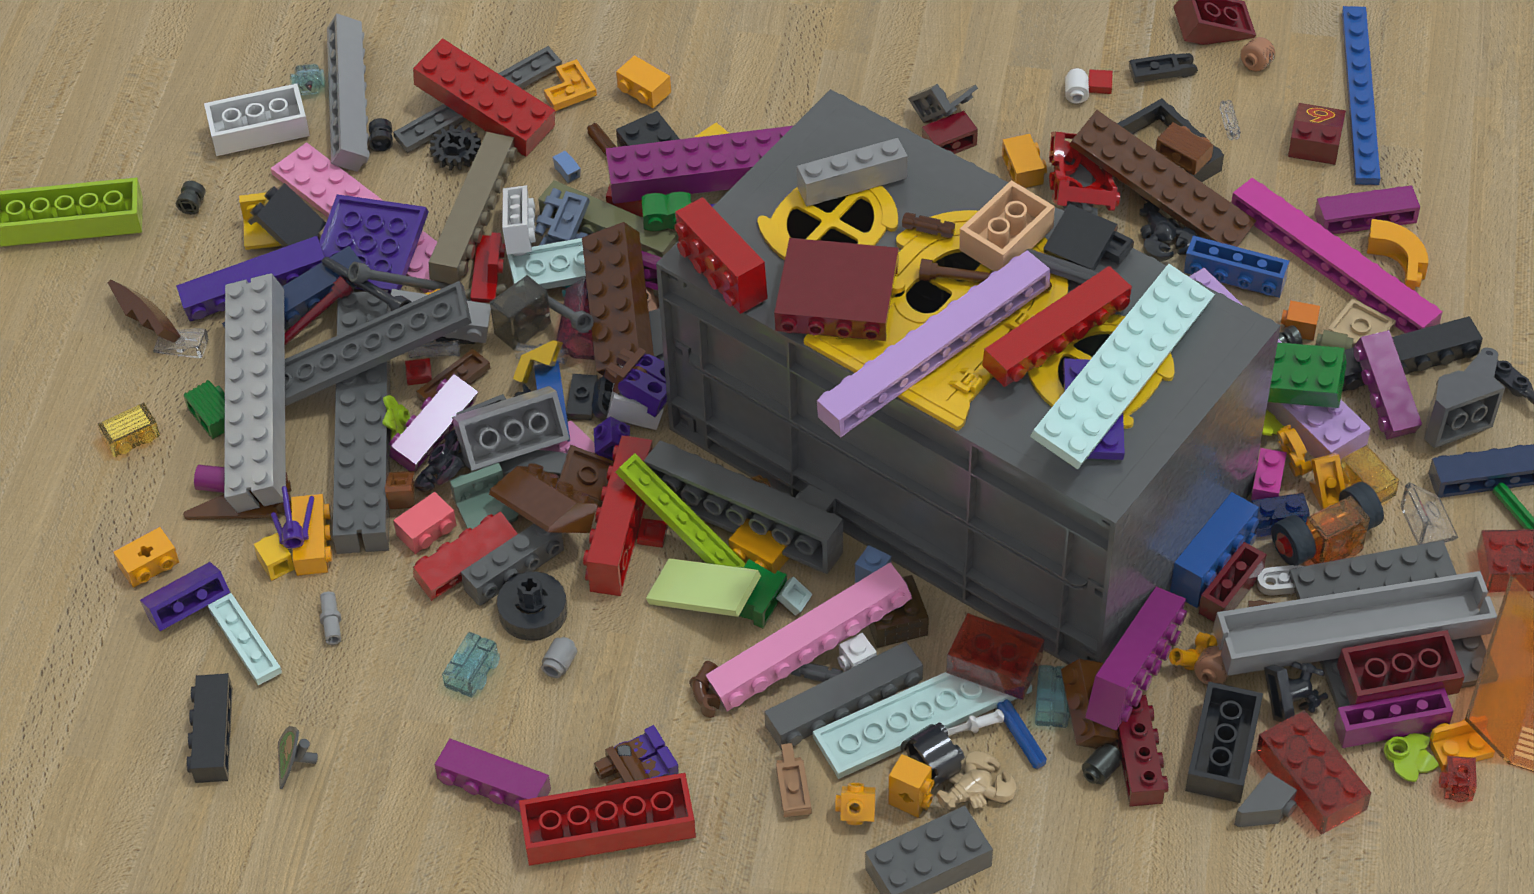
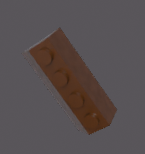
M529 463L528 466H516L489 491V495L547 532L590 534L598 505L588 498V494L573 489L572 484L558 480L557 475L545 472L543 466Z

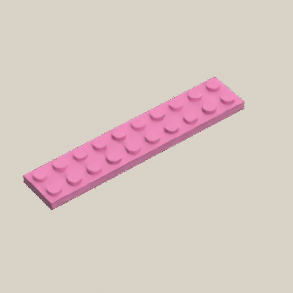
M307 142L271 167L273 176L288 185L296 194L326 217H329L337 194L383 201L339 166L331 164V160ZM423 230L406 276L429 280L428 262L437 241ZM419 288L424 293L433 292V290Z

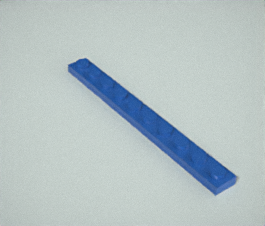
M1343 6L1342 24L1355 185H1379L1381 178L1366 7Z

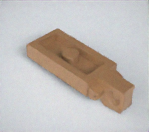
M792 743L781 744L783 760H776V772L784 817L812 814L804 760L801 757H794Z

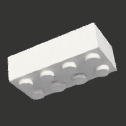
M298 84L204 103L216 156L310 136Z

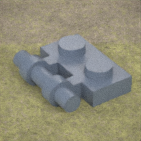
M553 188L550 196H546L542 214L537 217L535 233L543 236L546 228H550L548 231L550 238L559 241L573 240L590 200L588 197L568 191L565 192L563 199H559L562 192ZM558 208L555 218H551L554 209Z

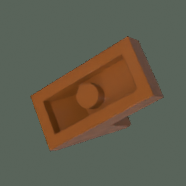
M415 471L389 472L385 484V493L390 509H405L415 506Z

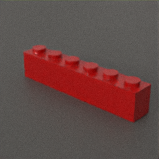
M1108 266L984 349L982 366L1004 387L1013 381L1021 380L1029 370L1034 367H1040L1047 358L1055 353H1061L1074 340L1082 339L1090 329L1096 325L1104 324L1117 311L1125 310L1130 303L1132 286Z

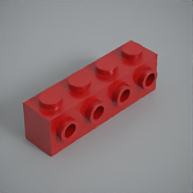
M501 511L496 515L490 514L477 527L464 530L458 539L451 543L445 542L436 553L429 557L423 556L415 563V566H413V577L432 601L462 582L461 571L518 533Z

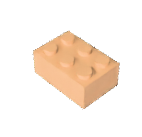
M1011 180L960 228V251L989 269L998 271L1007 265L1013 257L1021 255L1027 249H1032L1054 228L1055 206Z

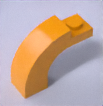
M1372 219L1368 236L1367 254L1387 256L1396 260L1405 272L1404 285L1412 290H1415V287L1420 288L1421 280H1425L1428 268V253L1424 244L1414 233L1401 225Z

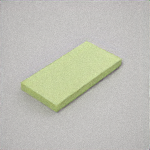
M669 558L647 595L646 600L650 605L739 617L761 575L755 569Z

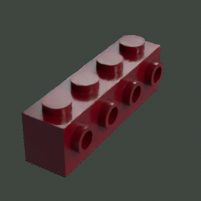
M1142 695L1137 707L1132 706V712L1128 721H1122L1117 729L1119 735L1117 744L1122 755L1121 765L1129 807L1163 804L1164 793L1169 791L1167 776H1162L1161 769L1164 768L1162 752H1157L1156 745H1159L1158 729L1152 726L1154 708L1153 705H1148L1146 695Z

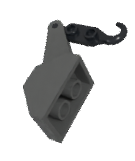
M1488 347L1481 349L1476 358L1464 371L1458 370L1439 377L1427 416L1424 439L1433 448L1493 427L1505 387L1513 395L1523 396L1534 404V390L1531 382L1527 377L1518 372L1510 362L1499 361L1498 352L1495 349Z

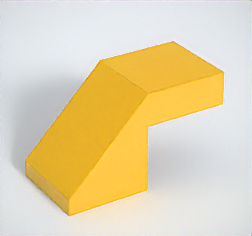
M552 340L521 355L513 379L522 383H528L535 361L555 366L563 343Z

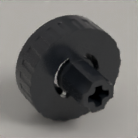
M536 571L520 573L505 582L497 596L500 623L510 635L518 639L527 641L545 639L556 633L566 621L568 607L565 590L558 580L546 573ZM516 606H519V607L521 608V610H523L524 612H527V613H536V614H526V613H522L519 608H516Z

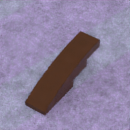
M111 279L107 282L125 316L139 321L141 326L155 331L157 336L175 343L181 337L169 318L145 296Z

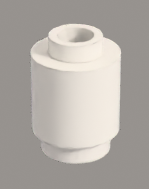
M1072 69L1065 77V96L1071 103H1083L1089 97V78L1082 69Z

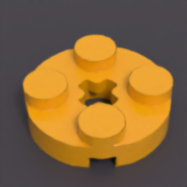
M1290 424L1280 428L1277 432L1279 438L1277 444L1280 451L1287 452L1286 454H1288L1291 460L1289 466L1293 475L1297 477L1312 472L1311 461L1305 462L1304 458L1307 451L1294 428L1291 429Z

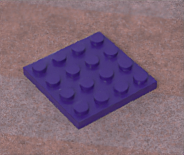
M337 194L319 242L325 257L330 258L350 246L360 261L365 263L371 270L406 276L429 211L424 206ZM368 280L382 290H388L389 294H391L392 289L401 290L403 286Z

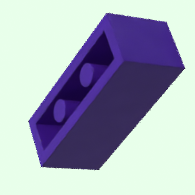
M208 562L140 599V602L149 621L159 631H162L231 592L221 571L211 562Z

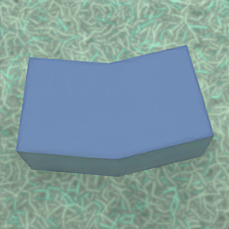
M566 151L552 157L555 169L563 176L567 183L580 177L581 168Z

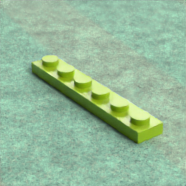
M633 454L615 472L704 562L739 568L745 566L746 563L636 454Z

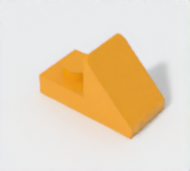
M1334 453L1311 459L1315 480L1309 481V484L1322 511L1339 508V494L1345 489L1339 454Z

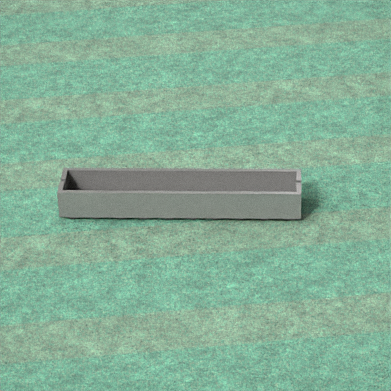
M272 273L251 278V283L243 280L225 285L224 498L237 513L259 508V502L249 490H251L263 506L283 502L282 487L286 486L284 289Z
M1481 571L1217 612L1213 631L1219 650H1222L1221 657L1227 676L1264 670V667L1273 664L1285 667L1291 666L1295 661L1302 664L1339 658L1342 648L1448 630L1451 640L1491 634L1497 614L1490 596H1487L1488 590Z

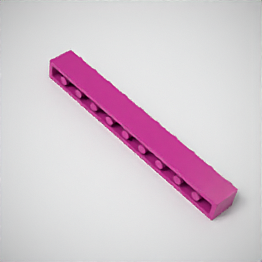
M1251 178L1233 192L1231 203L1257 220L1254 224L1256 228L1364 305L1396 320L1395 327L1402 332L1409 333L1440 324L1443 311L1435 304L1421 297L1415 290L1404 285L1396 277L1380 268L1378 264L1367 259L1358 250L1350 247L1338 236L1323 228L1321 224L1313 221L1301 210L1286 202L1284 198L1269 190L1264 184Z

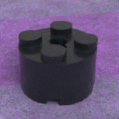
M940 722L935 725L929 724L901 743V752L906 750L908 757L932 767V779L934 780L932 789L961 771V761L965 758L964 753L958 745L952 743L948 737L947 729Z

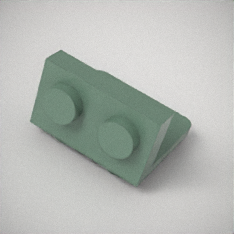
M499 463L450 480L453 500L467 529L477 527L486 516L490 514L496 515L500 511L509 523L518 520V513L489 495L490 489L503 479V472Z

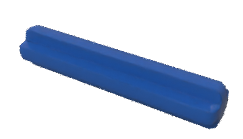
M1005 699L1003 702H999L996 710L1000 709L1003 712L1006 726L1033 768L1039 769L1045 766L1046 756L1010 700Z

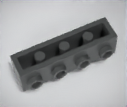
M536 524L531 525L461 571L464 591L479 607L497 596L505 582L520 573L532 572L564 551L562 533L547 532Z

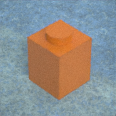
M1290 300L1289 309H1283L1281 324L1285 325V328L1294 325L1299 330L1302 339L1314 341L1320 306Z

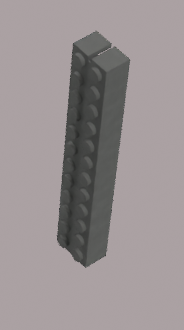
M354 292L348 297L344 296L342 299L339 297L337 336L387 314L389 305L368 292ZM391 359L336 384L333 540L337 554L359 553L361 551L357 533H362L366 552L389 550L390 508L385 493V484L390 472V429L384 426L382 421L387 412L383 397L391 395Z

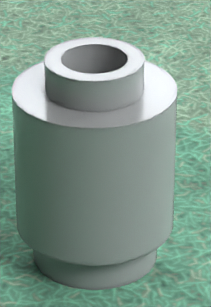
M566 637L555 638L542 659V671L552 678H560L561 675H564L578 652L575 643Z

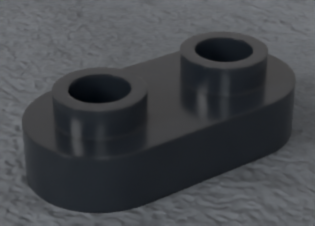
M604 375L596 380L592 399L593 414L601 421L607 419L613 383L604 378Z

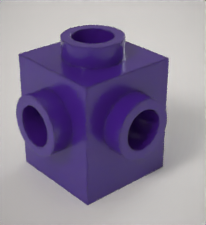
M611 416L593 429L595 454L613 460L614 447L619 445L622 435L630 436V426Z

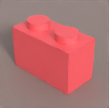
M436 492L393 520L396 536L414 554L428 548L435 540L450 533L457 526L454 510Z

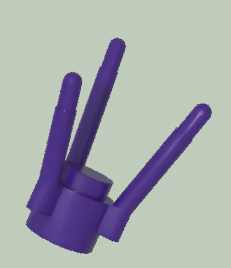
M283 486L282 494L286 517L284 527L282 528L276 513L273 512L271 517L279 535L280 544H283L286 548H298L304 544V540L309 539L308 528L314 496L309 497L302 528L299 522L292 521L287 487Z

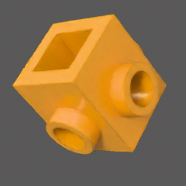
M848 783L847 786H842L841 795H836L835 812H841L840 821H846L850 825H861L863 821L874 822L876 787H864L862 783Z

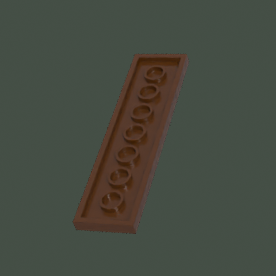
M1098 110L1093 113L1069 145L1181 224L1194 230L1202 238L1238 247L1257 221Z

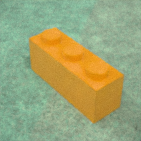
M323 494L291 497L292 521L299 522L303 528L309 497L314 496L308 528L309 539L304 540L302 546L293 548V563L297 576L328 573V562H332L331 546H327V541L332 540L331 526L327 525V520L331 519L330 504H325Z

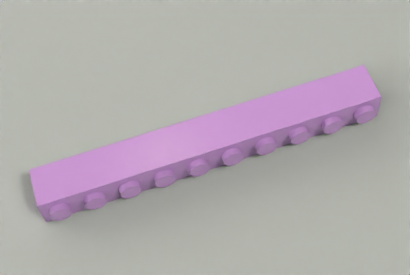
M1028 250L1019 256L1013 257L1003 268L992 272L982 283L971 287L961 298L950 302L940 313L929 317L919 328L908 332L898 343L890 345L877 358L866 362L856 373L845 377L835 388L824 392L817 400L818 418L841 438L1050 287V268Z

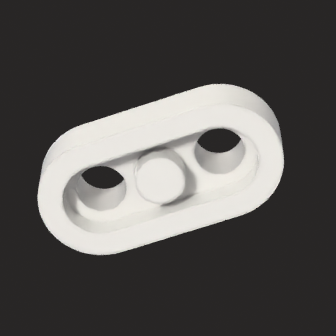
M1289 565L1265 568L1258 575L1257 588L1263 594L1270 596L1295 593L1289 571L1290 569L1304 566ZM1266 582H1273L1275 585H1268Z

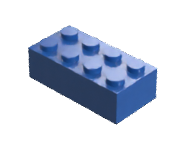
M1231 492L1174 562L1170 592L1186 598L1185 602L1198 608L1201 595L1243 542L1251 546L1254 544L1257 537L1254 534L1255 529L1260 521L1257 518L1259 507Z

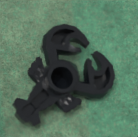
M1151 202L1145 203L1144 207L1139 211L1140 216H1146L1148 225L1142 226L1140 229L1141 236L1145 239L1142 248L1144 254L1155 258L1159 262L1169 260L1174 256V251L1169 252L1171 248L1167 243L1178 237L1176 241V249H1179L1178 254L1186 255L1192 237L1197 236L1195 231L1188 227L1180 228V225L1173 218L1167 219L1158 212L1160 210L1159 207Z
M455 429L445 436L444 439L446 441L444 444L439 445L433 450L427 462L429 465L414 481V486L419 491L427 492L435 488L434 484H445L455 477L463 465L461 459L457 456L460 450V443L457 441Z

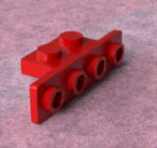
M492 232L491 236L482 235L480 243H477L470 301L495 303L498 274H503L504 259L500 258H505L506 249L505 243H502L501 233Z

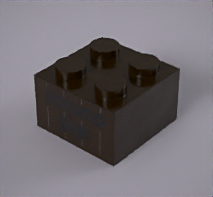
M913 575L902 577L908 586L912 599L907 601L902 607L896 608L884 615L879 621L868 625L877 648L928 635L929 617Z

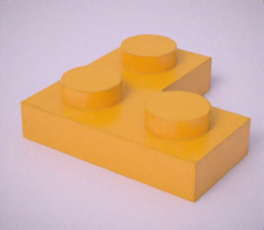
M577 59L557 66L556 74L562 83L544 90L545 98L555 111L597 96L595 86Z

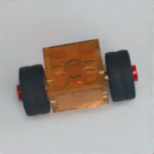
M1358 482L1340 492L1339 502L1307 517L1306 523L1296 515L1288 516L1276 522L1271 528L1272 540L1281 558L1289 565L1298 566L1308 560H1311L1314 564L1341 560L1350 555L1355 556L1363 550L1367 531L1383 522L1384 511L1376 492L1367 483Z

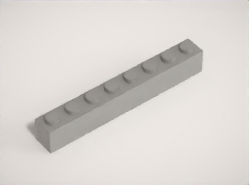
M336 13L327 27L331 164L358 172L360 167L367 163L370 154L369 150H367L369 134L366 131L368 116H366L367 99L365 98L367 83L364 81L366 66L363 62L365 49L363 48L364 32H362L361 21Z

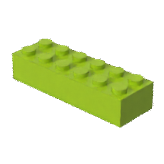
M138 177L0 191V247L142 233L143 196Z

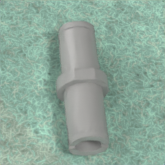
M330 591L324 592L320 595L322 611L320 623L324 627L326 643L335 645L341 642L339 624L341 622V614L337 609L335 593Z

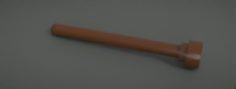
M922 258L919 280L930 282V279L936 280V277L982 283L991 273L938 266V263H933V260ZM1050 282V287H1048V288H1047L1046 290H1044V291H1049V290H1051V288H1052V283H1051V282Z

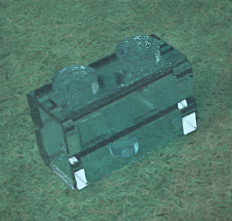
M472 632L467 633L442 673L444 686L453 691H459L461 694L471 698L478 689L482 690L487 681V673L490 669H495L499 663L500 655L498 654L495 641L485 637L481 638V636Z
M1040 665L1038 667L1035 724L1037 726L1049 727L1052 725L1053 727L1062 728L1068 726L1069 717L1071 716L1061 669L1065 666Z

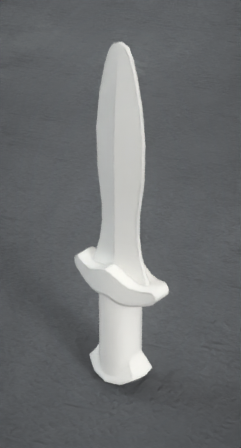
M997 709L993 713L977 718L969 716V720L966 723L947 729L948 736L968 730L973 731V734L977 733L979 728L1002 723L1004 721V714L1000 709Z

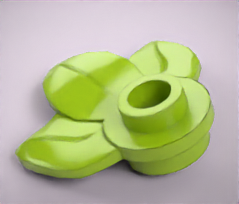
M387 395L383 397L387 412L382 424L392 430V440L397 433L402 434L404 432V429H406L405 425L410 419V413L402 404H398L393 396Z
M1411 733L1404 738L1393 737L1384 746V755L1389 761L1393 762L1395 772L1409 782H1417L1419 773H1429L1437 769L1439 765L1436 759L1425 750L1430 742V738L1425 735Z

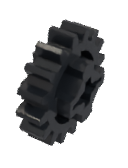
M450 125L449 130L446 131L442 128L440 129L441 134L435 133L433 135L434 140H430V155L433 157L434 163H440V168H444L447 165L451 171L454 166H457L459 170H462V165L470 167V161H474L481 146V140L478 138L477 132L472 133L470 127L463 130L462 125H459L457 129Z

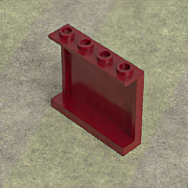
M789 238L774 312L775 331L886 341V326L894 279L899 268V248Z

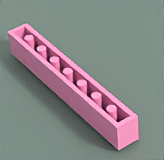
M890 562L706 674V677L727 711L738 707L748 698L763 692L768 686L787 677L802 665L810 663L820 654L833 649L838 643L850 636L856 635L861 629L871 623L879 621L892 610L902 607L907 601L912 599L908 586Z

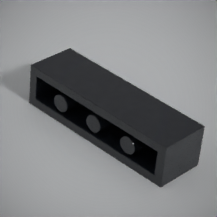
M229 673L196 675L195 686H191V701L194 703V709L189 711L190 725L193 726V732L188 733V746L192 751L191 756H187V771L192 773L195 783L228 781L233 695Z

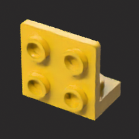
M266 193L239 196L244 224L245 250L282 246L259 223L255 222L250 225L247 222L252 217L250 211L259 202L263 204L266 200L264 197Z

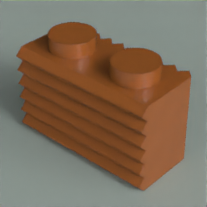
M1172 122L1158 136L1156 151L1180 166V168L1195 175L1212 158L1214 145L1207 138L1199 137L1192 133L1186 126H1179Z

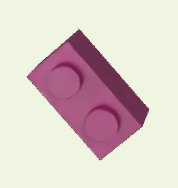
M1265 448L1260 449L1251 503L1258 506L1259 509L1276 512L1287 452Z

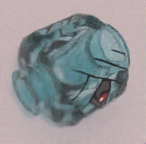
M314 63L297 65L294 69V74H290L291 85L298 84L300 95L318 94L322 87H325L323 68L319 69L318 65Z

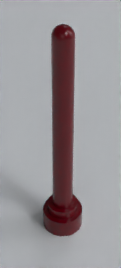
M341 276L333 282L335 285L332 287V291L284 333L285 346L339 297L341 299L344 296L348 297L354 291Z

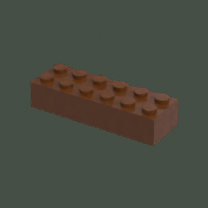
M622 222L582 237L589 310L594 320L592 337L596 372L604 375L607 366L611 362L619 366L616 360L623 348L633 353L642 348L646 351V354L654 356L640 233L627 223Z

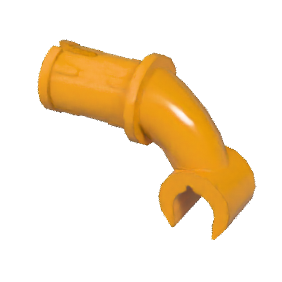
M1199 632L1195 638V649L1182 650L1174 648L1169 654V661L1171 664L1184 666L1187 670H1194V665L1202 651L1209 646L1218 645L1216 637L1208 633Z

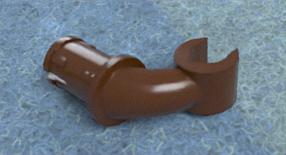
M705 661L696 677H692L689 681L694 698L701 706V713L708 718L714 717L716 709L719 710L721 703L718 696L707 694L710 689V683L706 674L718 668L711 661Z

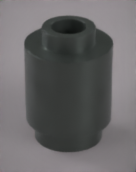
M1111 744L1099 746L1082 764L1083 776L1092 784H1103L1119 767L1120 760L1122 759L1121 753Z

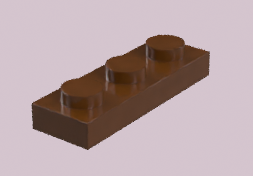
M471 349L417 390V398L423 403L428 397L433 398L438 393L436 389L444 379L449 380L453 374L469 385L490 369V362L477 351Z

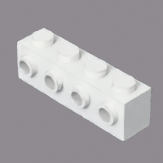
M527 185L503 188L502 228L507 255L521 256L527 252H532L531 243L536 242L534 198H529Z

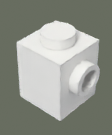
M860 633L839 644V657L837 659L843 671H847L877 656V652L865 635Z

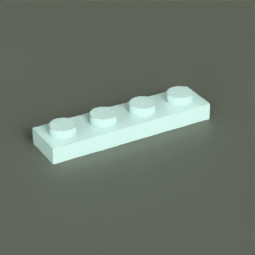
M232 593L208 605L210 613L257 685L282 673L280 665Z

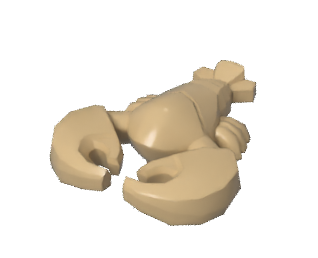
M974 751L965 758L963 764L965 775L958 772L949 779V782L955 784L948 793L939 790L936 794L938 803L949 811L955 810V803L959 804L966 801L971 802L973 808L987 805L985 798L1002 803L1012 800L1016 793V782L1012 775L1004 770L1002 775H997L995 786H991V773L995 769L999 770L1001 765L990 754Z

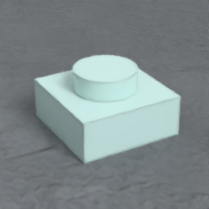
M792 577L786 582L776 599L790 612L797 615L803 610L813 594L795 577Z

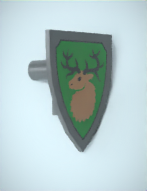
M293 726L287 727L278 741L280 789H283L288 779L293 762L316 764L318 760L317 753L306 752L310 746V742L307 739H301L298 743L299 730Z

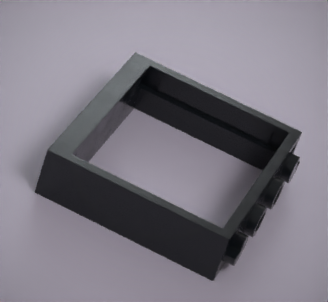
M1162 98L1117 123L1131 134H1134L1160 119L1167 127L1174 122L1179 126H1186L1195 135L1206 138L1203 133H1200L1191 125L1189 120L1183 118L1172 105H1169ZM1213 146L1212 158L1195 175H1192L1193 177L1203 182L1222 171L1224 154L1220 148Z

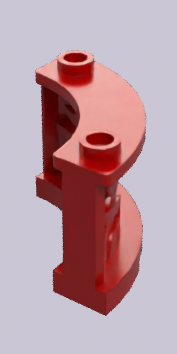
M1051 132L1049 163H1052V166H1054V172L1049 174L1050 190H1054L1052 194L1053 202L1061 206H1067V201L1105 205L1109 211H1115V207L1119 206L1120 192H1117V186L1114 184L1112 175L1103 168L1100 170L1097 164L1069 146L1070 142L1065 139H1073L1077 134ZM1079 164H1081L1094 176L1096 181L1089 186L1083 187L1080 182L1067 175L1076 172Z

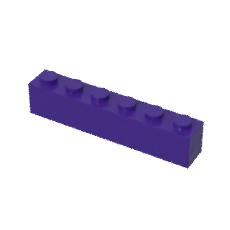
M315 236L176 285L189 321L198 320L207 315L225 311V285L243 280L251 283V278L272 273L280 285L284 286L322 263L325 255L318 237Z

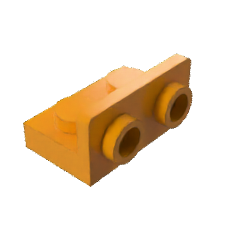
M1484 716L1476 718L1467 717L1460 722L1452 724L1443 723L1432 729L1429 745L1441 771L1494 757L1495 750L1484 730L1486 724Z

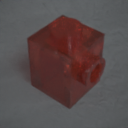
M1447 756L1444 769L1439 774V788H1444V799L1456 802L1473 801L1477 788L1476 758Z

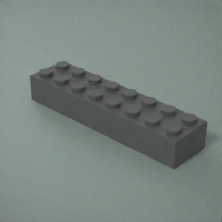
M661 440L644 459V463L704 521L735 533L748 518L750 519L749 526L755 533L765 535L768 531H771L773 538L778 543L785 546L788 545L782 551V555L825 574L830 572L843 554V519L834 513H828L810 503H805L787 493L777 491L764 483L756 482L743 474L733 472L720 464L712 463L697 454H691Z

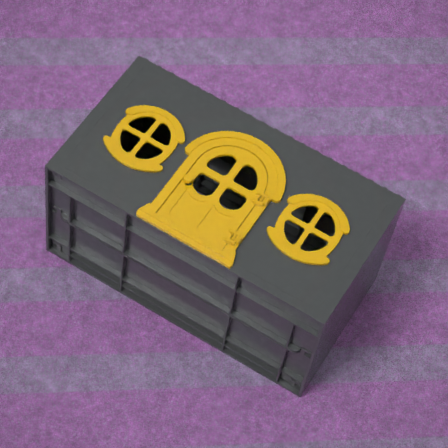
M830 89L713 206L719 215L764 260L768 299L740 314L733 306L730 307L725 302L723 295L718 289L714 290L710 286L708 279L703 273L699 274L695 270L689 258L683 257L680 254L677 243L656 263L669 430L759 483H764L770 488L787 493L796 498L799 492L803 493L808 485L835 496L836 515L843 519V532L866 546L869 545L890 555L891 561L1067 665L1079 658L1104 664L1155 587L1170 592L1174 562L1229 494L1233 492L1246 499L1252 492L1281 325L1196 281L1215 295L1123 412L1124 459H1086L1080 468L1076 469L1031 438L1030 435L1064 393V359L1091 360L1167 266L1155 258L1132 248L1120 264L1102 256L1094 270L1101 272L1110 266L1132 286L1130 303L1127 308L1111 315L1104 324L1096 325L1090 329L1082 339L1074 340L1061 353H1055L1047 358L1040 367H1034L1029 370L1021 380L1013 381L1004 387L982 366L984 349L1080 286L1081 283L1050 273L1051 290L1041 292L840 438L818 418L817 400L824 392L830 391L839 385L845 377L853 375L860 370L866 362L874 360L881 355L887 347L898 343L908 332L919 328L929 317L940 313L950 302L961 298L971 287L980 284L979 282L936 277V280L930 279V282L920 281L919 270L922 258L933 260V263H938V266L988 273L994 272L960 251V228L1003 189L1008 182ZM891 139H899L908 156L906 179L806 206L797 188L798 165ZM1055 207L1054 228L1032 250L1044 253L1043 248L1065 211ZM909 212L916 214V217L922 215L940 219L941 223H944V221L955 223V233L952 238L941 237L940 233L937 236L916 231L914 227L913 230L902 227V219L904 214ZM789 238L899 248V268L894 279L886 326V341L775 331L774 312Z

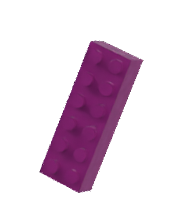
M1155 587L1096 674L1085 718L1113 730H1117L1122 721H1128L1132 712V706L1137 707L1140 702L1142 690H1148L1152 681V675H1158L1162 666V660L1167 661L1172 645L1176 646L1179 642L1182 632L1178 628L1179 625L1183 624L1187 611L1184 610L1186 598Z

